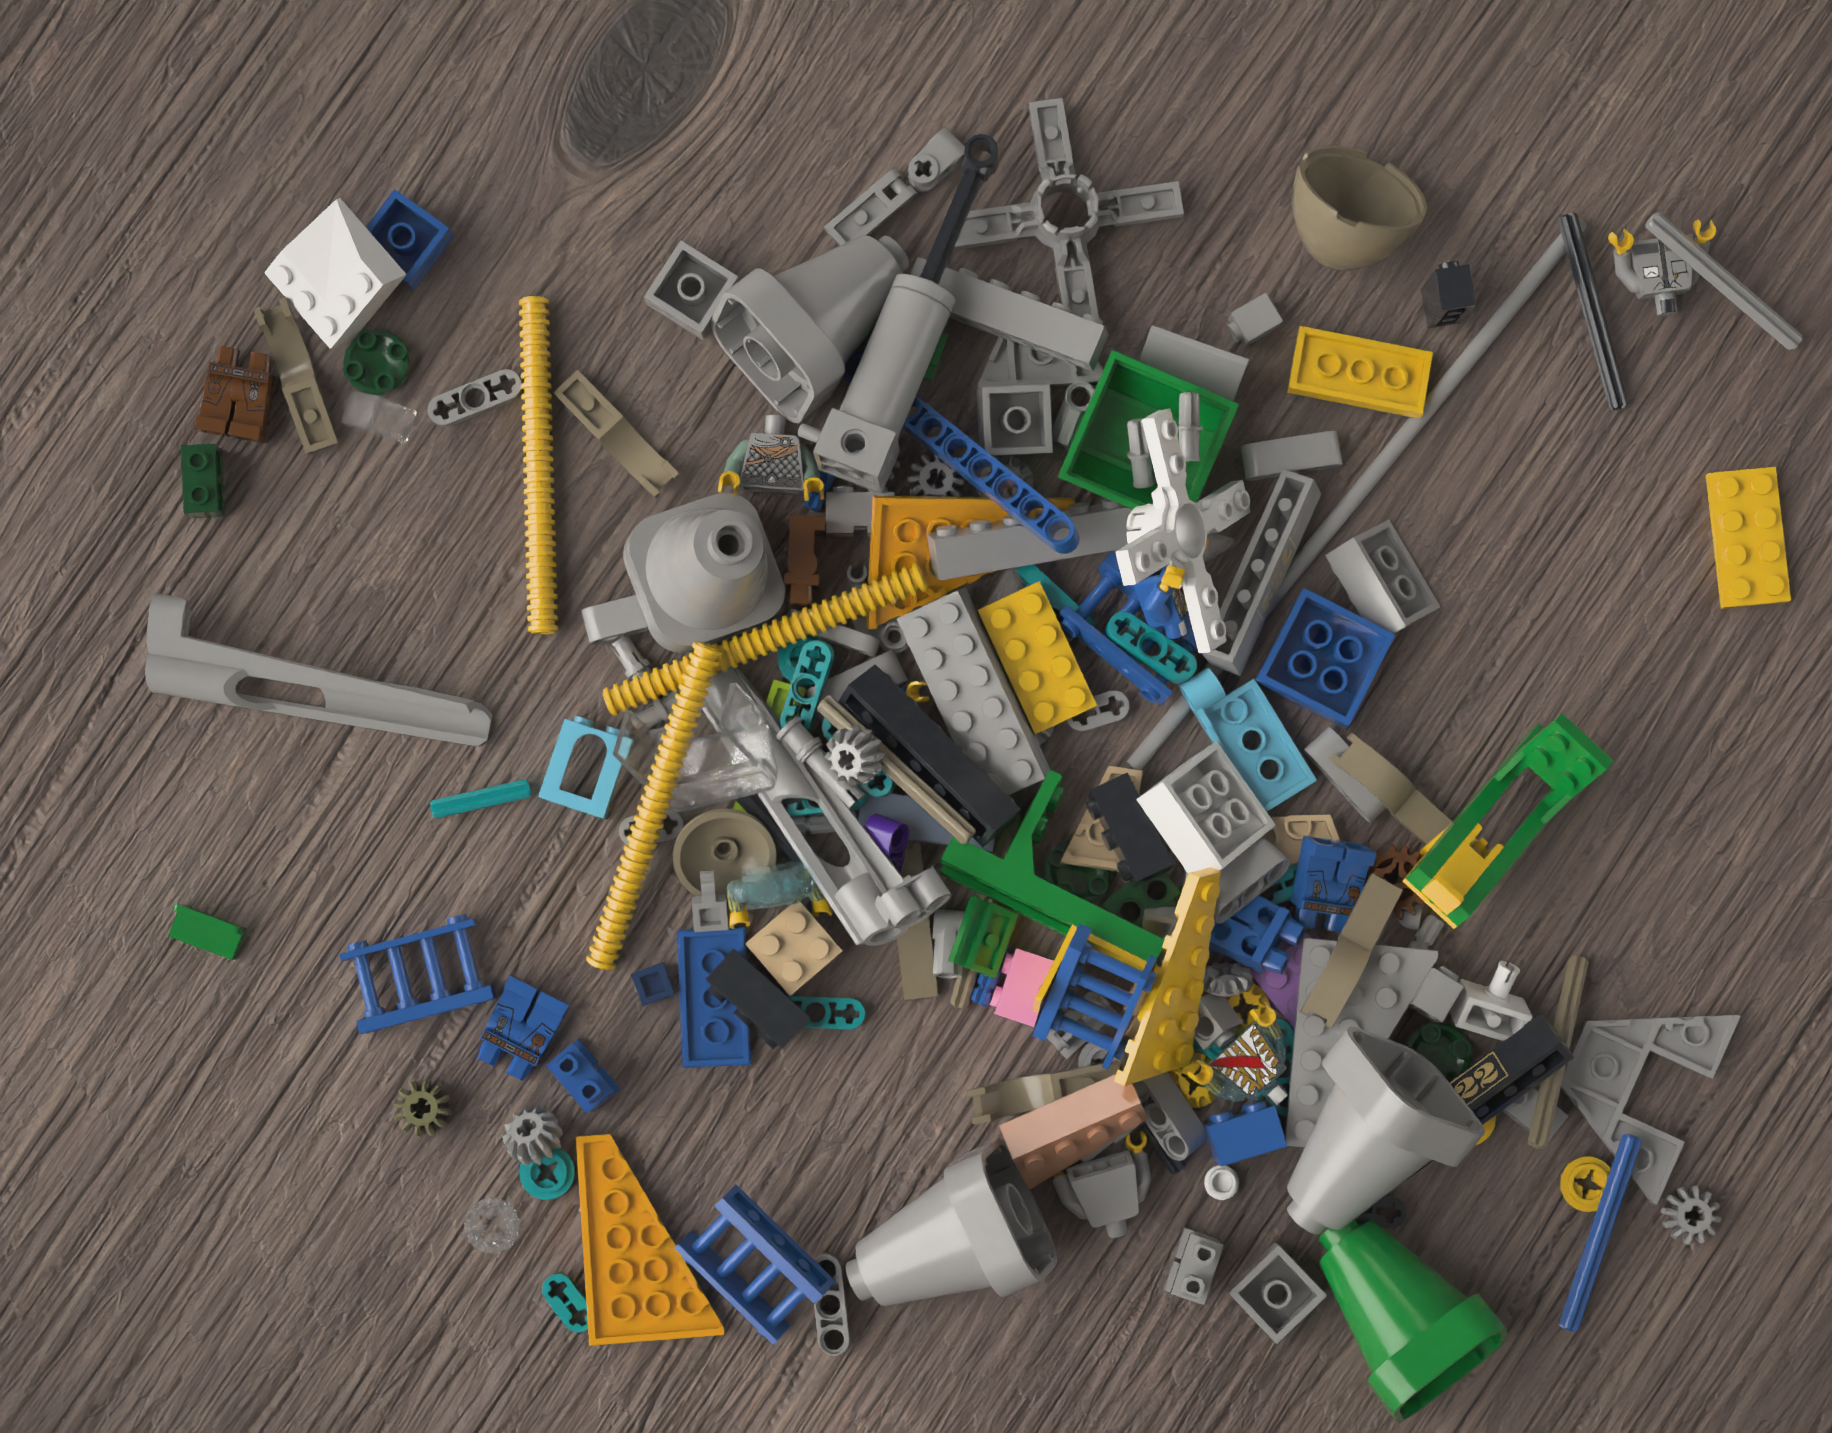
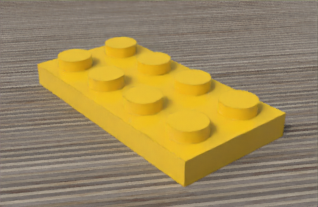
M1300 326L1297 333L1287 393L1421 419L1433 352Z
M1776 467L1706 474L1721 609L1790 602L1791 594Z
M1040 581L977 610L1034 734L1040 733L1097 706Z

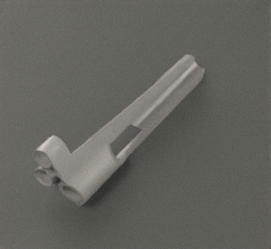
M154 593L152 596L147 625L146 643L149 654L145 664V676L148 688L153 693L472 746H479L488 738L492 713L487 707L481 703L474 702V700L415 687L374 681L188 636L192 611L188 609L187 599ZM248 676L318 687L324 694L326 706L322 708L238 694L235 687L240 680Z
M730 666L727 672L723 673L720 670L717 676L710 678L712 685L706 689L709 694L708 697L703 698L705 706L701 709L856 946L860 944L876 946L896 940L903 936L909 927L922 922L949 900L951 893L933 866L912 878L910 875L903 878L852 811L847 808V805L807 762L802 763L796 759L797 754L784 740L779 741L776 738V735L782 729L780 720L741 670L738 668L733 669ZM792 797L805 798L818 803L849 851L850 862L847 866H833L826 863L813 852L782 805L781 801L783 799Z

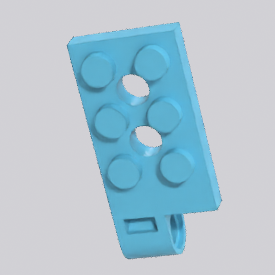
M1206 668L1179 685L1183 697L1212 744L1216 741L1266 812L1317 781L1255 679H1251L1226 695L1214 673L1209 668ZM1249 730L1256 731L1261 739L1260 745L1255 750L1246 749L1242 743L1243 735ZM1267 759L1274 760L1278 765V774L1273 779L1264 778L1260 772L1261 764Z

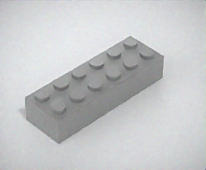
M966 587L897 618L954 743L959 745L966 755L980 769L986 771L990 779L1008 795L1045 779L1050 767Z

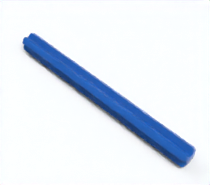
M1623 1134L1559 1321V1326L1565 1330L1577 1332L1580 1328L1642 1144V1140L1634 1135Z

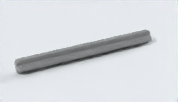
M1654 213L1647 220L1645 226L1652 234L1786 349L1791 350L1798 347L1803 339L1802 334L1661 213Z

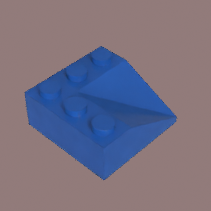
M1303 588L1293 603L1255 681L1263 688L1345 729L1350 725L1395 634Z

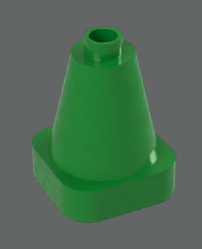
M1354 1219L1341 1230L1328 1228L1318 1239L1327 1251L1319 1262L1320 1267L1372 1373L1367 1381L1372 1391L1397 1423L1407 1420L1490 1357L1507 1340L1506 1327L1479 1294L1472 1295L1469 1298L1466 1297L1374 1221H1369L1359 1226Z

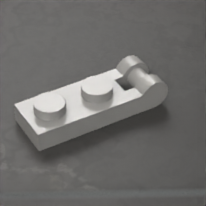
M893 168L826 224L824 230L838 246L863 235L869 236L900 208L908 204L918 193L911 185L907 186L901 179L902 174L896 168ZM890 187L897 194L892 200L884 194V191Z

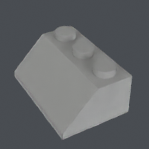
M1153 325L1150 328L1139 362L1231 401H1234L1249 361L1247 358Z
M1390 520L1353 537L1325 555L1331 564L1332 571L1338 576L1348 593L1349 600L1355 605L1361 617L1393 634L1440 608L1439 603Z

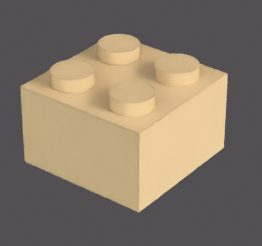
M800 900L789 905L745 943L789 996L796 993L843 952Z

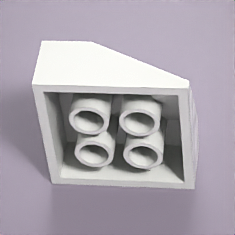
M341 198L336 199L289 243L265 271L267 277L330 349L354 339L407 275Z
M1217 741L1191 757L1136 799L1188 874L1209 867L1216 870L1223 869L1276 826Z

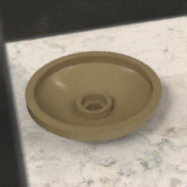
M716 809L698 815L683 827L674 844L673 864L676 875L682 885L695 896H702L700 871L714 870L715 895L726 894V903H732L731 891L733 889H738L741 900H744L756 894L766 885L775 869L776 847L768 828L753 815L735 809ZM722 842L729 844L726 848H721L718 845Z

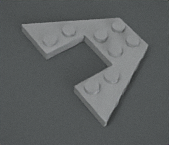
M1739 1015L1584 1021L1571 1050L1574 1058L1565 1066L1561 1090L1614 1157L1623 1134H1631L1642 1140L1630 1177L1648 1200L1655 1205L1658 1204L1685 1142L1623 1114V1109L1649 1051L1709 1079H1713L1741 1017Z

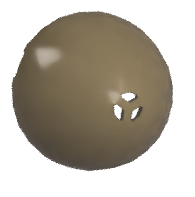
M1320 146L1305 153L1298 165L1295 176L1292 208L1297 231L1310 255L1318 263L1329 269L1351 271L1373 265L1396 253L1421 225L1427 211V204L1419 187L1396 166L1388 163L1384 167L1367 159V152L1346 146Z

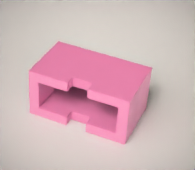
M1017 948L1013 955L1007 953L1001 969V973L1007 974L1003 987L996 986L990 1003L991 1006L996 1007L994 1014L1034 1027L1038 1013L1032 1010L1034 1000L1054 961Z

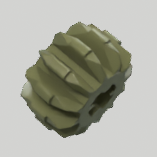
M426 1078L423 1080L421 1089L418 1082L412 1080L409 1082L412 1093L405 1088H400L398 1091L406 1100H396L393 1102L394 1107L403 1108V1113L396 1114L394 1119L396 1121L404 1118L408 1120L402 1127L404 1132L409 1131L415 1125V1137L422 1136L424 1126L429 1136H433L436 1134L433 1122L441 1128H445L447 1125L446 1121L440 1117V1114H452V1109L442 1108V1103L449 1102L451 1097L450 1095H445L441 1098L437 1096L443 1089L441 1084H437L430 1091V1079ZM423 1099H426L425 1105L430 1104L431 1110L424 1113L423 1117H420L418 1115L420 1111H415V1104L421 1103Z

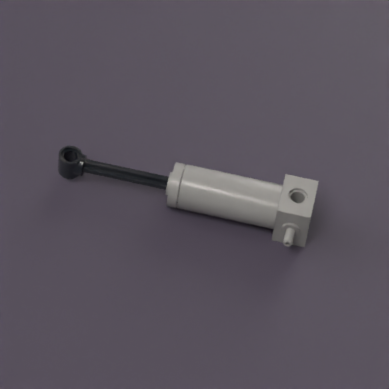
M985 134L974 135L965 144V158L960 168L963 176L920 277L897 274L840 410L831 409L823 430L804 423L799 427V437L817 443L813 453L818 470L880 494L883 493L900 452L899 434L956 301L951 293L939 286V282L982 181H988L989 177L996 172L999 166L997 143L992 137ZM980 151H986L991 155L985 161H977L973 158ZM855 450H862L859 453H852Z

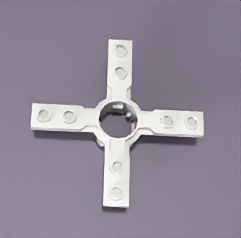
M1171 409L1158 410L1142 419L1158 488L1151 493L1154 504L1149 503L1137 506L1129 514L1127 529L1141 530L1126 533L1128 544L1116 551L1117 561L1124 586L1135 585L1166 565L1185 569L1181 586L1183 587L1198 653L1211 652L1227 640L1225 636L1226 626L1223 620H1221L1218 607V593L1213 586L1211 575L1205 569L1202 556L1206 547L1207 535L1220 532L1249 514L1250 497L1247 491H1245L1243 480H1237L1227 483L1196 503L1189 500L1185 486L1187 477L1185 471L1186 461L1181 453L1178 442L1177 424L1173 420Z

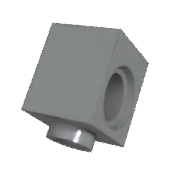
M1264 293L1230 313L1228 318L1230 324L1227 325V328L1232 338L1237 343L1241 341L1246 348L1280 328L1283 320L1268 295Z
M1207 994L1200 999L1199 1021L1194 1038L1203 1050L1216 1045L1219 1048H1223L1236 1037L1234 1031L1243 1021L1224 997Z

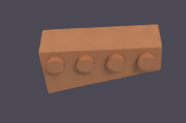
M1115 1074L999 1125L1011 1157L1029 1190L1148 1119L1133 1083L1123 1086L1114 1082Z

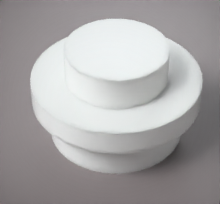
M1217 1165L1206 1173L1204 1186L1210 1196L1218 1200H1225L1231 1198L1237 1192L1239 1179L1232 1168L1225 1165L1221 1167Z

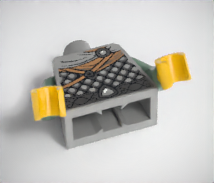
M766 415L765 433H751L750 439L741 441L727 459L724 473L720 476L718 492L721 493L724 486H731L734 489L733 496H736L738 491L803 495L804 492V500L809 501L808 494L811 492L819 493L820 500L824 499V484L820 480L817 463L808 446L799 443V436L785 435L786 417Z

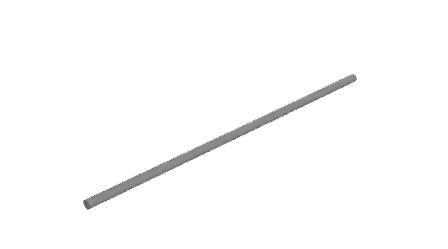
M1579 218V222L1583 233L1588 226L1582 219ZM1560 233L1426 396L1421 419L1413 417L1407 419L1292 559L1268 615L1567 253L1562 233ZM1209 663L1201 670L1209 668L1216 678L1223 671L1220 668L1211 666ZM1182 694L1126 761L1133 769H1143L1191 710Z

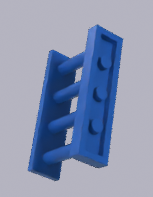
M1111 551L1097 569V572L1101 574L1102 580L1076 611H1073L1066 605L1057 616V620L1067 635L1079 638L1140 688L1139 691L1145 699L1152 703L1157 702L1162 706L1172 694V691L1165 686L1169 680L1158 673L1155 676L1151 675L1138 664L1140 661L1129 654L1127 655L1107 638L1105 629L1100 633L1086 621L1088 616L1112 588H1118L1128 596V602L1119 612H1128L1135 615L1138 610H1142L1134 586L1123 585L1117 556ZM1187 614L1184 618L1187 633L1179 637L1181 639L1180 646L1190 653H1198L1190 616ZM1122 622V624L1118 626V634L1126 626V623ZM1164 626L1152 627L1161 634L1165 632ZM1150 639L1143 641V651L1147 654L1156 641ZM1179 660V662L1174 663L1176 665L1174 669L1175 672L1184 663L1182 660Z
M467 914L448 918V925L371 946H368L367 940L347 945L348 952L339 954L341 961L354 959L367 1010L364 1012L365 1019L356 1021L359 1034L370 1033L497 999L494 985L485 986L484 980L480 981L469 940L467 929L478 926L477 919L468 920ZM454 933L467 984L464 985L465 992L455 995L451 994L450 989H446L434 942V937ZM419 941L433 994H430L432 1001L418 1004L417 998L413 999L400 947ZM385 950L388 953L400 1000L397 1003L398 1010L385 1013L384 1007L380 1008L367 955Z
M1079 923L1032 1036L1045 1041L1051 1029L1054 1031L1061 1029L1108 1050L1102 1065L1103 1068L1108 1070L1113 1058L1115 1057L1120 1060L1128 1043V1040L1123 1039V1035L1142 991L1149 993L1155 981L1157 973L1151 970L1156 957L1150 955L1144 970L1141 971L1092 949L1093 945L1087 943L1092 929ZM1087 961L1136 983L1137 986L1134 993H1130L1083 972V967L1078 966V963L1085 964ZM1078 984L1127 1006L1124 1016L1073 994L1074 990L1068 988L1069 985L1075 987ZM1068 1006L1118 1029L1117 1033L1112 1038L1064 1016L1065 1012L1059 1010L1060 1007L1066 1009Z
M735 1184L714 1206L721 1215L700 1237L691 1230L678 1243L675 1249L681 1254L685 1262L692 1265L756 1327L761 1336L767 1338L774 1345L790 1327L784 1318L805 1297H808L815 1304L834 1284L835 1280ZM733 1224L746 1239L724 1261L709 1246ZM757 1248L771 1263L748 1285L734 1270ZM782 1272L796 1288L773 1309L759 1294Z

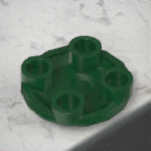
M378 329L361 330L345 351L343 361L344 375L354 388L364 394L378 396L390 393L401 386L408 375L411 362L408 348L401 338L390 331Z
M1072 839L1059 843L1049 852L1044 863V880L1090 903L1097 901L1108 889L1111 880V870L1060 863Z
M1441 1022L1425 1024L1414 1030L1406 1041L1405 1046L1430 1061L1447 1081L1452 1080L1470 1065L1472 1046L1465 1039L1464 1035L1451 1025Z

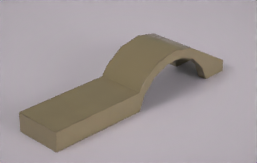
M285 297L279 299L281 304L279 306L264 311L259 306L253 308L271 349L280 376L283 393L303 448L307 454L339 443L317 383L306 344Z
M579 370L574 372L553 392L565 407L653 497H659L661 495L659 490L672 478L676 480L681 476L668 461L662 458L641 437L624 416Z
M1350 733L1347 737L1352 744L1340 758L1335 754L1329 758L1340 770L1358 781L1376 796L1390 811L1389 813L1423 844H1428L1453 822L1423 796L1394 765L1356 735Z
M920 843L913 844L914 849L906 850L901 873L903 878L908 875L912 878L923 872ZM928 916L922 922L909 927L908 931L897 939L904 1000L938 996L936 976H933L934 956Z
M1374 874L1369 876L1338 936L1336 946L1312 991L1307 996L1300 1013L1307 1015L1310 1010L1327 1019L1324 1025L1332 1028L1360 979L1371 951L1403 891L1402 889Z
M1112 1061L1108 1070L1102 1067L1103 1063L1053 1073L1019 1077L966 1090L967 1098L973 1097L976 1116L971 1117L972 1124L990 1122L1001 1117L1038 1109L1115 1075L1117 1070H1120L1119 1061Z

